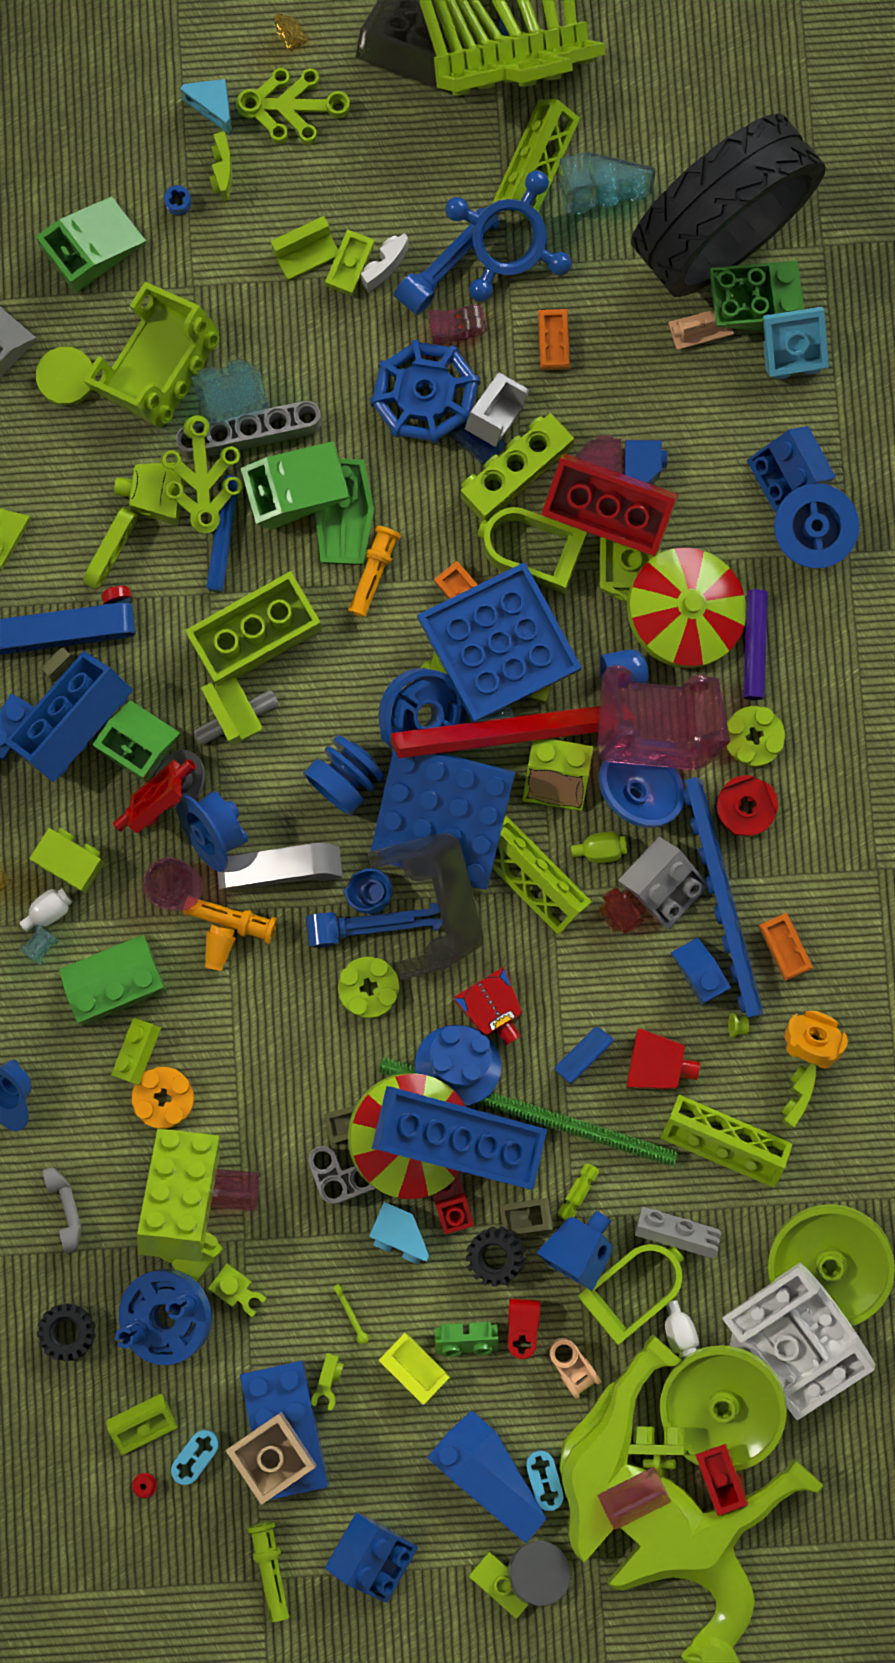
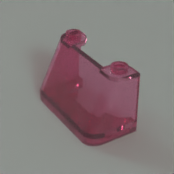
M621 665L609 666L603 673L597 742L601 760L669 768L699 769L707 766L729 744L730 737L719 678L696 674L691 676L681 687L632 682L631 670Z

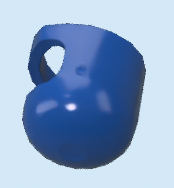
M630 649L600 655V682L604 700L616 699V691L620 685L629 683L633 692L640 691L647 685L649 678L648 665L644 656L639 651Z

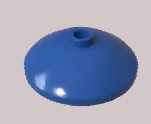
M624 745L608 754L601 764L599 770L601 793L609 807L623 820L643 828H658L670 823L680 813L684 804L682 779L672 763L659 752L641 745Z

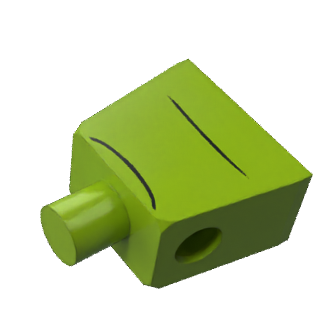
M175 462L167 463V464H169V465L172 466V465L175 464ZM162 463L136 464L133 479L116 477L114 495L130 497L129 506L131 511L139 515L179 525L181 505L174 499L167 498L163 489L166 483L178 481L182 484L184 491L185 481L172 469L165 468ZM171 484L168 489L169 493L172 496L177 495L178 487Z

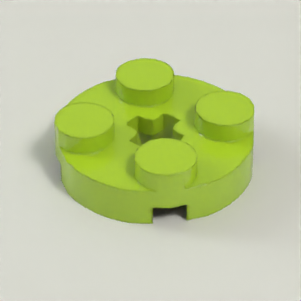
M758 706L745 707L735 712L727 722L723 735L724 746L729 756L735 761L751 768L763 767L774 761L782 750L785 740V730L778 716L771 709ZM751 729L761 732L762 737L759 738V744L755 745L753 741H747L746 736L750 734Z
M361 957L349 963L341 972L338 983V993L344 1007L354 1015L365 1019L378 1018L389 1012L397 1000L400 989L399 980L394 969L383 959L374 957ZM369 979L371 983H377L378 988L373 990L374 995L368 996L366 992H360V987L364 986V980Z

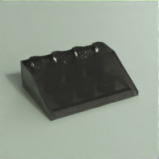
M378 0L360 29L355 58L437 88L434 65L436 53L420 2L418 0ZM431 0L447 52L451 53L435 5L433 3V0ZM490 17L497 27L498 20ZM470 31L475 44H478L472 32ZM458 35V38H459L460 44H461V46H462V49H465L464 46H463V44H462V42H461V39H460V37H459V35ZM438 88V89H440V90H443V91H446V92L452 94V91ZM465 94V95H456V96L465 98L466 94Z

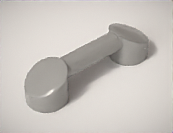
M50 1167L43 1170V1176L48 1192L59 1191L69 1227L60 1229L59 1234L63 1249L67 1254L77 1250L82 1226L69 1182L57 1169Z

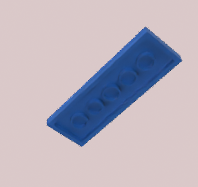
M386 1086L372 1149L533 1190L547 1129Z

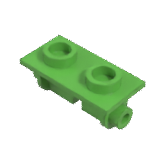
M491 1322L469 1323V1334H463V1323L441 1324V1327L435 1328L436 1355L442 1354L445 1357H457L461 1353H474L475 1355L485 1356L498 1351L497 1324L491 1325Z

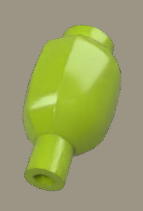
M614 831L590 835L583 844L571 845L572 856H585L589 861L595 863L617 861L621 858L622 854H628L626 836H619Z

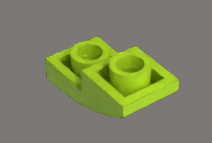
M225 131L213 134L216 145L211 146L216 163L212 164L214 175L209 176V180L214 194L220 192L222 200L225 202L230 197L233 172Z
M812 1063L806 1068L801 1065L790 1079L794 1082L790 1090L799 1096L798 1100L792 1097L781 1111L785 1114L781 1122L790 1129L794 1128L811 1098L816 1078V1066Z

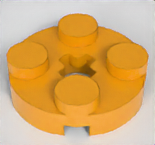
M806 1011L804 1015L797 1016L798 1013L793 1015L785 1029L787 1052L793 1057H799L821 1068L827 1069L832 1067L833 1063L842 1057L847 1047L848 1039L845 1031L842 1035L841 1031L837 1028L839 1023L832 1017L818 1011ZM812 1036H817L818 1040L814 1039Z
M156 1067L145 1071L140 1084H135L132 1091V1105L136 1115L145 1124L157 1129H169L180 1124L190 1115L194 1106L195 1096L189 1080L180 1071L170 1067ZM162 1089H167V1095L172 1096L171 1102H165L164 1107H160L159 1101L155 1099V1094L161 1093Z

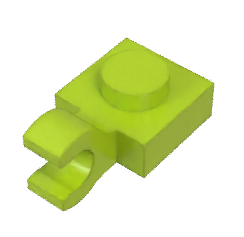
M329 1352L326 1354L318 1387L312 1396L311 1403L313 1406L317 1405L320 1396L325 1395L330 1401L328 1410L331 1411L334 1408L336 1398L331 1391L333 1381L339 1382L344 1364L338 1363L339 1355Z

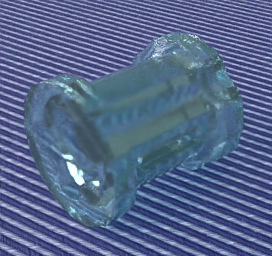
M37 925L35 927L36 932L26 945H21L18 949L41 965L43 962L42 957L53 944H57L59 941L41 926Z

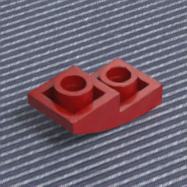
M458 1175L447 1187L433 1194L444 1235L474 1226L460 1176Z

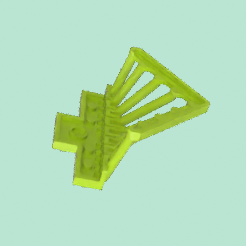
M418 0L436 53L434 65L437 88L452 91L453 95L470 93V88L474 87L479 89L495 87V82L499 81L505 83L518 82L519 86L525 87L537 84L536 80L542 78L544 80L560 79L562 73L573 71L572 63L589 64L595 61V57L606 55L605 43L588 40L587 22L577 23L575 0H563L565 26H559L554 0H542L548 30L540 29L530 0H517L529 33L520 31L505 0H492L510 37L501 35L479 0H433L451 53L447 52L432 1ZM470 31L472 32L478 44H475ZM458 35H459V37H460V39H461V42H462V44H463V46H464L465 49H462V46H461V44H460Z

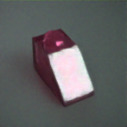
M601 435L596 437V440H590L575 456L622 474L621 439H614L611 435Z

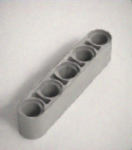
M302 401L208 421L210 429L205 437L206 457L219 455L224 448L230 446L243 450L313 435L320 430L322 425L319 407L314 402ZM306 413L316 416L310 423H303L300 420L301 416ZM282 419L286 422V425L282 429H274L271 427L272 422ZM201 423L194 424L193 429L196 433H201L203 426ZM248 425L257 428L256 432L250 436H246L241 432ZM183 427L176 435V443L184 458L194 460L193 448L183 446L184 441L188 439ZM217 432L228 434L227 438L221 442H216L212 439Z

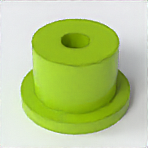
M736 1013L729 1015L728 1031L731 1038H735L737 1035L748 1034L749 1020L747 1016H737Z

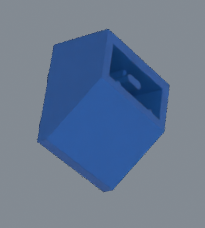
M809 426L787 430L747 459L774 512L778 510L781 502L793 490L808 484L827 485L836 478Z
M356 1512L326 1564L325 1569L346 1585L387 1603L417 1551L418 1546L382 1524Z

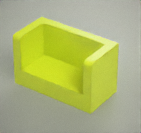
M406 1332L378 1360L423 1405L450 1378Z

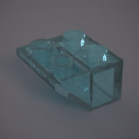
M243 359L233 360L226 364L227 367L217 370L214 367L205 368L198 371L197 376L191 377L205 417L212 424L269 407L261 373L248 361L244 362Z

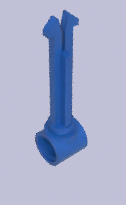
M479 208L476 213L480 214L485 208ZM498 215L492 217L487 222L483 236L491 228L495 231L499 228ZM470 224L425 271H422L419 275L409 274L396 288L394 297L416 316L421 314L435 297L434 289L437 287V283L473 247V224Z
M430 903V909L352 918L339 917L338 921L336 913L332 912L308 915L305 919L309 948L338 945L339 936L340 939H344L347 936L433 926V931H438L445 920L434 918L414 920V918L433 916L443 912V909L436 903Z

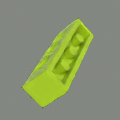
M551 412L545 418L542 416L536 418L528 427L530 431L522 438L520 435L514 437L506 446L508 450L500 457L497 454L492 456L484 464L485 469L478 476L472 474L462 483L461 499L481 521L483 519L489 521L494 514L504 508L574 447L575 438ZM533 442H542L546 448L542 452H534L531 450L530 445ZM512 461H519L524 467L522 470L514 472L507 465ZM490 480H496L501 484V487L496 491H490L485 487V484Z

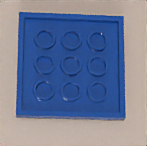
M525 562L417 615L423 631L446 674L450 677L452 685L472 723L478 722L579 672L582 668Z
M393 749L369 859L487 890L516 772L445 753L398 758Z

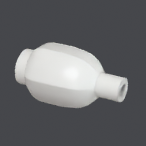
M64 888L58 891L50 889L31 904L29 916L19 923L26 932L36 925L41 927L48 926L68 912L69 905L73 903V900Z
M675 1300L666 1305L669 1316L665 1321V1331L670 1348L679 1355L680 1359H683L696 1351L699 1345V1338L691 1318L681 1312L678 1301Z

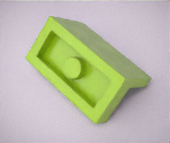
M324 216L271 240L272 251L288 281L334 260L338 252Z
M236 677L215 687L212 682L201 687L231 747L262 731V725Z

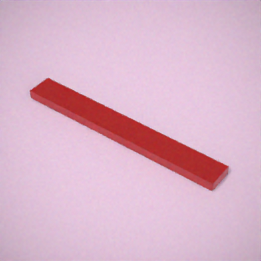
M625 703L396 732L391 733V744L398 758H407L634 727V717Z

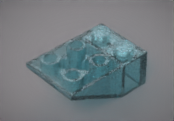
M592 152L560 158L558 182L566 213L582 214L590 211L592 207L603 205V207L608 208L616 206L623 200L639 201L647 198L653 191L655 168Z

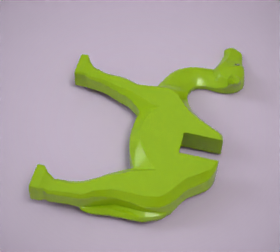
M652 1334L645 1342L644 1348L637 1352L626 1370L615 1382L608 1385L583 1421L563 1441L559 1467L561 1482L569 1504V1540L575 1554L584 1563L616 1526L620 1527L638 1543L635 1549L607 1580L608 1585L616 1590H628L645 1583L672 1577L693 1581L709 1590L716 1600L715 1613L711 1620L695 1635L681 1657L686 1663H741L733 1647L750 1623L755 1600L750 1582L734 1553V1546L744 1531L763 1520L782 1500L797 1491L806 1490L820 1493L824 1485L799 1462L793 1459L784 1471L779 1472L764 1487L746 1496L747 1506L717 1516L715 1509L704 1511L697 1504L694 1497L671 1479L665 1476L662 1478L655 1477L654 1470L645 1469L641 1465L629 1462L628 1450L632 1435L633 1413L636 1398L643 1384L655 1369L663 1366H678L682 1361Z

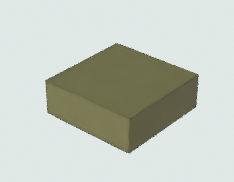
M61 648L42 666V670L54 682L74 662V659L64 648Z

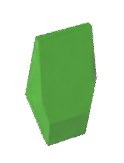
M339 459L350 498L315 512L320 562L364 565L374 514L364 459Z

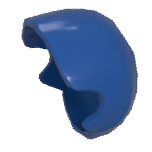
M366 868L351 876L348 886L344 888V894L348 904L359 913L372 915L380 913L388 906L393 895V886L389 877L382 871Z

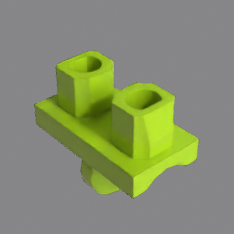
M637 1426L634 1432V1444H630L628 1454L654 1455L653 1459L643 1460V1467L645 1469H653L655 1477L662 1478L665 1475L666 1469L676 1468V1460L666 1459L665 1455L691 1454V1445H685L683 1427H664V1444H655L654 1427Z

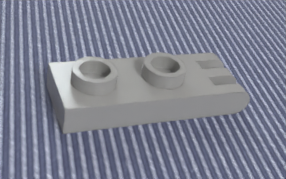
M642 1207L635 1236L709 1258H715L718 1255L721 1231L689 1219L679 1218L658 1210Z

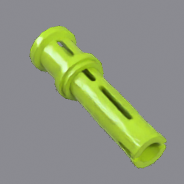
M275 1521L247 1527L248 1533L252 1534L255 1553L252 1555L253 1560L259 1563L270 1622H278L290 1618L277 1559L280 1557L281 1550L276 1547L273 1532Z

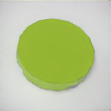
M58 347L47 352L40 359L36 368V382L41 394L49 402L58 406L76 405L83 402L92 392L83 382L92 366L91 360L82 351L73 347Z

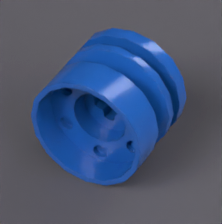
M336 735L332 741L340 753L327 746L324 751L332 762L328 765L316 758L303 772V775L334 806L351 816L364 802L362 796L356 790L358 786L372 792L375 787L367 776L377 783H381L385 776L377 767L374 759L365 750L341 735Z

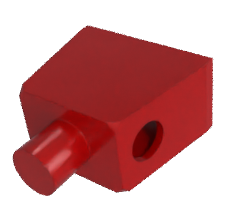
M638 1028L635 1034L626 1088L676 1090L679 1077L692 1080L698 1079L700 1062L683 1059L685 1045Z

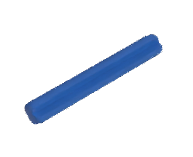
M224 475V476L222 477L221 490L223 489L222 485H223V482H224V480H225L226 478L236 477V476ZM233 480L228 482V489L234 492L237 489V484ZM237 494L232 495L219 511L220 523L214 531L207 579V589L209 591H223Z

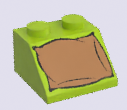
M553 739L532 741L522 801L582 812L594 746Z

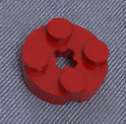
M742 775L731 779L725 784L718 795L716 804L717 816L724 828L729 830L734 836H757L765 832L775 819L778 809L776 793L770 784L754 778L755 776ZM746 798L748 802L755 803V807L751 809V814L740 811L739 806L742 805V799Z

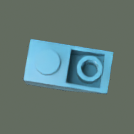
M384 1202L369 1237L375 1239L373 1245L387 1252H390L392 1247L404 1252L401 1258L419 1265L420 1260L427 1262L429 1254L413 1214Z

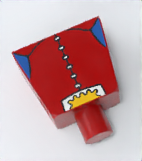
M504 967L453 997L455 1004L484 1036L488 1037L497 1031L505 1046L521 1037L512 1021L522 1016V1010Z

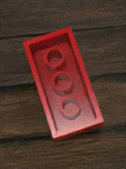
M565 453L560 458L541 515L656 556L679 494Z

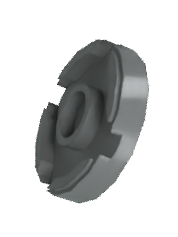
M533 1541L519 1547L511 1556L507 1568L511 1583L510 1587L513 1593L522 1602L532 1606H546L558 1601L567 1591L571 1579L570 1565L565 1554L556 1545L546 1541Z

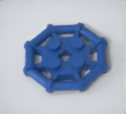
M417 339L412 340V344L389 359L380 361L374 394L370 398V405L376 408L390 428L392 436L396 438L403 436L428 440L434 444L438 443L440 438L467 422L469 414L473 409L477 386L480 385L481 381L480 377L473 373L460 355L458 347L454 345L447 347L421 343ZM421 355L439 357L442 359L440 360V362L424 360L421 358ZM415 356L416 360L411 363V367L406 370L405 368L401 370L397 368ZM452 363L462 377L454 379L447 371L448 365ZM389 376H393L396 378L393 392L386 393ZM424 384L429 385V389L432 391L427 396H421V393L417 392V389H423ZM464 387L462 404L459 406L453 402L456 389ZM396 402L403 412L399 419L387 405L388 403ZM449 410L455 413L454 416L435 427V419L442 418ZM410 419L428 421L429 428L406 424Z

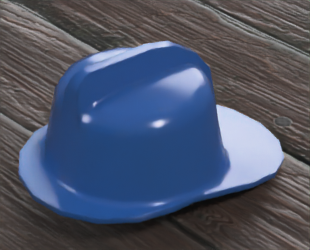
M10 1060L0 1066V1123L13 1131L23 1130L28 1124L29 1113L25 1100L30 1094L32 1087L29 1076L20 1067L17 1060Z

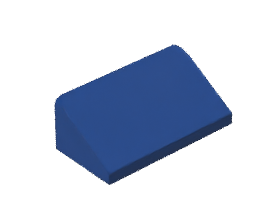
M593 1028L555 1066V1071L568 1084H572L614 1042L613 1038L601 1028Z

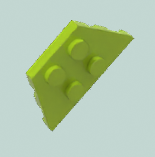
M600 537V591L627 604L628 592L635 575L655 556Z

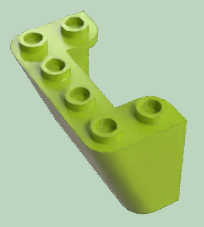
M144 282L130 304L131 309L141 319L138 327L112 368L102 357L98 356L83 382L91 390L159 428L171 421L177 406L187 395L189 387L197 374L202 371L204 363L212 350L217 347L220 336L217 326L199 305ZM149 295L148 304L142 309V302ZM102 369V377L99 381H96V375Z

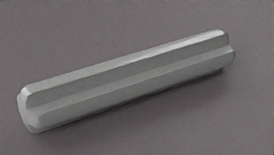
M267 691L249 701L256 716L278 706V700L272 691ZM217 718L194 730V735L201 745L224 734Z

